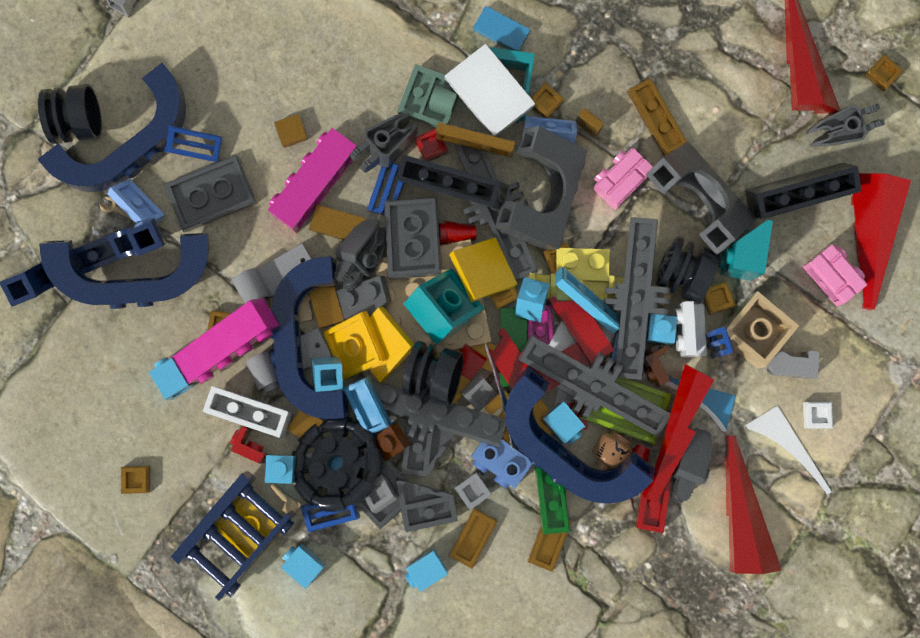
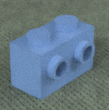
M502 440L500 448L481 442L471 455L475 459L472 464L483 473L490 470L497 475L494 480L505 489L509 486L515 489L532 466L529 458L515 448L512 450L511 445Z

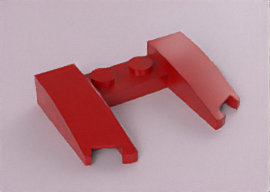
M557 297L548 299L575 341L574 344L561 352L586 366H590L598 352L606 356L614 351V348L594 318L574 300L557 302ZM503 327L498 332V335L502 338L494 351L490 348L488 350L492 360L512 390L518 377L529 365L518 359L521 353ZM533 369L547 382H549L546 393L561 384L558 381L539 372L538 370Z

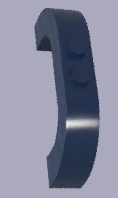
M163 63L159 64L142 78L153 92L157 104L156 113L146 127L98 163H78L72 154L59 143L38 158V161L53 177L74 189L86 192L108 190L110 187L128 178H134L148 162H154L161 157L167 143L168 126L183 127L186 115V102L182 88ZM174 133V138H177L179 133Z
M150 218L73 248L74 260L79 270L85 274L133 254H136L138 257L163 247L166 241L155 218ZM42 262L0 281V285L11 307L36 298L43 292L55 287L46 275Z
M181 234V261L179 266L166 276L152 278L95 280L83 274L77 267L74 260L72 240L43 241L39 244L41 262L46 275L53 285L67 297L90 305H110V309L125 308L128 303H137V307L153 306L154 302L176 298L195 285L201 277L208 260L209 234Z
M331 256L307 260L290 270L279 283L272 302V313L279 326L272 330L273 335L271 339H274V349L271 350L272 364L276 365V374L281 390L289 402L307 415L322 419L348 418V400L344 391L316 392L306 379L303 369L299 310L303 299L311 291L321 287L338 286V281L334 277L337 263L336 259Z
M527 366L516 380L506 404L505 419L513 442L535 467L542 468L547 472L556 484L563 485L580 498L596 503H618L631 499L654 481L655 468L635 452L615 469L597 470L587 466L546 433L536 422L533 407L546 393L549 382Z

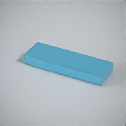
M561 267L556 272V286L612 334L620 329L619 315L612 308L604 304V301L566 268Z

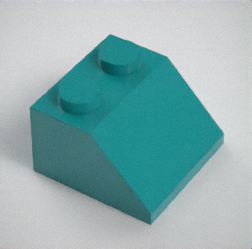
M772 220L765 221L726 248L724 252L720 253L721 257L718 268H721L720 276L752 281L765 274L773 224Z
M452 268L419 285L403 303L436 345L453 336L485 309L479 300L471 303L460 277Z

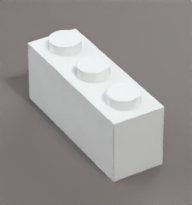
M211 386L203 409L204 413L279 438L285 437L293 415L291 411L215 386Z

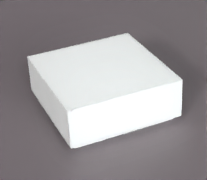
M803 402L804 428H833L832 402Z

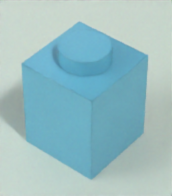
M524 277L517 298L515 316L541 323L550 284Z
M649 314L646 343L668 346L674 344L677 317Z
M166 357L154 364L155 368L149 372L165 400H173L194 387L193 383L188 384L173 358L169 359Z
M338 357L311 358L312 384L315 391L343 390L342 363Z
M564 401L557 404L540 419L560 444L568 442L571 445L582 436L580 430L585 427Z
M266 455L265 483H295L296 456Z
M301 544L297 549L292 546L282 558L286 562L281 568L306 589L327 564L305 545Z
M433 548L407 565L406 570L408 573L405 574V577L413 589L417 587L421 592L448 575V570Z

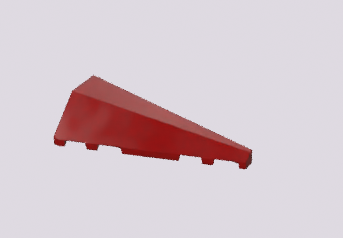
M784 0L787 64H790L792 111H814V114L836 113L840 111V107L799 0Z
M859 173L862 191L852 194L853 196L851 197V204L854 205L855 222L853 224L857 262L860 263V270L864 273V280L867 283V286L862 289L864 301L862 309L870 311L875 310L911 183L909 179L886 173Z
M686 364L684 365L655 465L654 481L650 484L646 496L647 499L657 503L696 433L688 426L714 382V379Z
M725 435L726 516H729L730 571L735 574H765L781 571L736 436Z

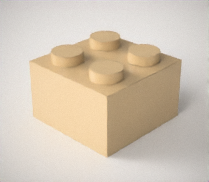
M758 291L750 294L724 325L727 329L732 348L757 369L766 367L799 327L795 321Z

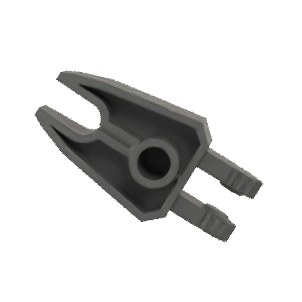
M879 104L863 109L850 105L817 122L806 131V134L818 130H824L829 133H826V137L823 140L811 143L810 147H827L864 140L868 130L885 125L883 119L872 121L867 125L864 123L862 115L877 112L880 109Z
M394 115L366 129L365 142L351 152L350 158L356 161L367 153L371 155L360 167L364 173L370 171L378 164L381 167H390L413 142L418 132V124L415 123L403 129L409 124L410 115Z
M364 220L352 229L336 250V259L340 263L336 268L334 277L337 281L343 282L344 288L348 291L354 290L364 276H373L377 271L387 247L386 228L380 227V221Z
M696 427L692 429L696 432L671 476L674 483L670 496H672L671 499L678 503L688 501L690 496H692L691 493H693L694 487L705 484L710 472L707 468L713 450L711 433Z

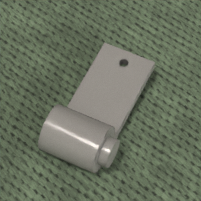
M301 243L258 269L252 268L238 274L232 279V282L244 304L249 300L264 298L268 304L267 300L274 296L284 276L300 263L310 260L311 257L304 244Z
M319 328L301 336L304 370L312 367L311 358L332 357ZM271 351L260 353L246 361L259 391L264 390L265 393H269L280 387L276 374V365L272 364Z

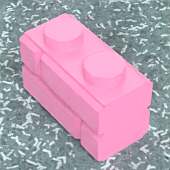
M631 148L627 153L624 150L621 151L612 161L615 165L609 171L604 168L594 179L597 182L593 188L594 191L614 210L648 178L646 173L653 168L634 148Z
M831 244L822 249L802 267L837 307L848 302L855 294L867 286V283L864 280V273L858 267H852L846 260L848 257L846 252L841 247H835Z

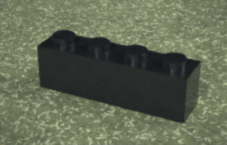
M407 155L402 156L396 178L397 181L500 210L501 204L505 202L509 188L508 184Z
M839 163L745 190L748 209L759 219L773 217L862 191L858 166L847 163Z

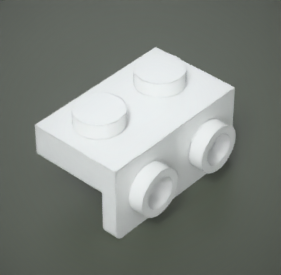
M694 301L681 302L674 311L678 324L676 349L679 351L680 357H704L707 355L704 305L694 304Z

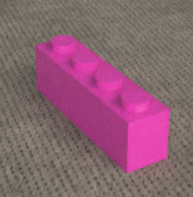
M331 128L328 133L324 132L317 141L318 146L312 153L308 152L301 161L302 166L298 172H293L285 182L286 187L280 194L276 193L269 202L270 207L268 211L295 233L300 230L314 212L316 204L319 205L353 161L350 158V154L357 148V145L334 128Z
M264 298L249 300L172 356L188 384L198 381L200 384H203L214 377L213 372L217 369L223 370L232 365L234 357L237 355L241 357L253 350L252 345L258 341L260 343L273 335L272 330L277 328L279 323Z

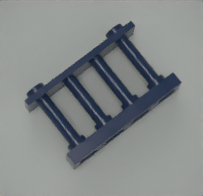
M249 471L242 473L171 555V558L177 564L186 560L189 562L193 560L223 587L215 597L218 601L225 596L231 598L241 587V584L238 583L275 538L280 533L284 536L294 525L292 518L296 513L292 510L283 517L260 497L251 485L256 480V477ZM240 497L242 499L246 498L276 525L267 537H264L235 511L236 507L234 504ZM222 518L224 520L229 519L258 545L249 558L218 532L219 528L216 525ZM204 539L207 541L211 540L240 566L231 579L200 552L201 548L198 546Z

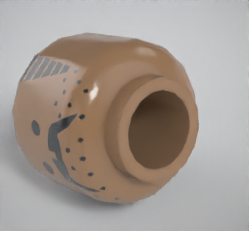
M614 430L611 433H603L592 450V454L597 458L595 464L604 470L617 468L632 454V448L629 446L631 441Z

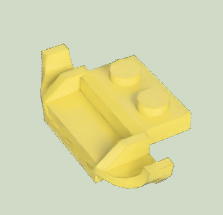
M556 249V272L561 267L566 268L602 301H604V298L615 299V294L605 293V288H616V283L624 284L625 277L609 276L610 249ZM530 273V279L550 284L547 299L557 297V302L573 301L572 298L556 286V274L540 275Z

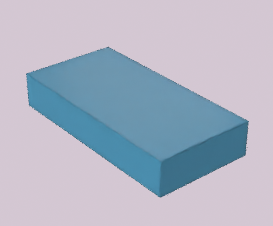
M487 6L484 7L473 27V31L514 51H520L530 33L529 28Z
M369 376L348 384L343 388L363 428L371 433H375L392 424Z

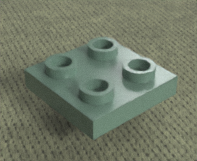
M415 64L397 113L409 114L410 119L437 128L438 122L449 125L459 95L445 80V74Z

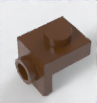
M657 344L645 351L647 356L644 360L646 367L644 374L651 384L655 383L656 386H662L670 381L669 376L658 359V356L670 350L668 345L661 348Z
M397 422L376 435L378 448L382 449L385 461L411 445Z

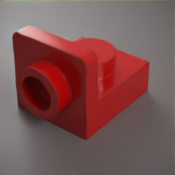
M242 426L240 430L237 429L230 442L233 445L231 451L259 464H265L266 455L269 454L263 452L264 446L253 441H249L248 445L245 444L251 428Z

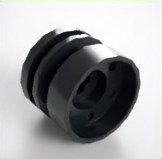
M90 84L69 86L66 92L63 88H54V90L42 89L39 92L38 113L40 123L47 140L51 144H58L63 141L65 143L72 142L74 137L79 141L100 138L102 133L100 106Z
M677 236L663 255L658 268L655 286L665 287L670 280L668 288H670V294H672L679 285H682L681 298L687 301H694L698 305L710 288L721 255L720 253L716 255L713 250L702 247L697 255L694 256V242L689 241L682 251L684 238Z
M417 341L405 364L402 384L403 395L412 397L415 393L416 399L421 400L428 392V389H430L431 403L450 407L459 386L464 353L444 348L439 358H437L436 345L430 344L427 348L426 342Z

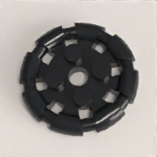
M352 417L325 419L320 426L317 427L316 423L311 426L297 440L299 445L296 451H292L291 456H296L294 470L296 484L294 488L299 496L310 506L317 505L320 510L329 512L347 510V506L352 504L358 505L365 500L376 487L374 483L377 476H381L383 466L382 449L378 448L375 433H371L363 428L360 422L353 421ZM330 431L332 437L327 436L324 438L323 433ZM349 431L353 432L351 440L346 438ZM309 447L315 449L311 458L305 456ZM367 447L368 452L362 456L360 450ZM336 457H342V467L335 471L332 470V461ZM363 469L368 471L364 480L359 479ZM310 473L313 478L306 481L305 474ZM349 486L350 494L344 496L341 489ZM324 487L328 491L327 494L321 496L320 493Z

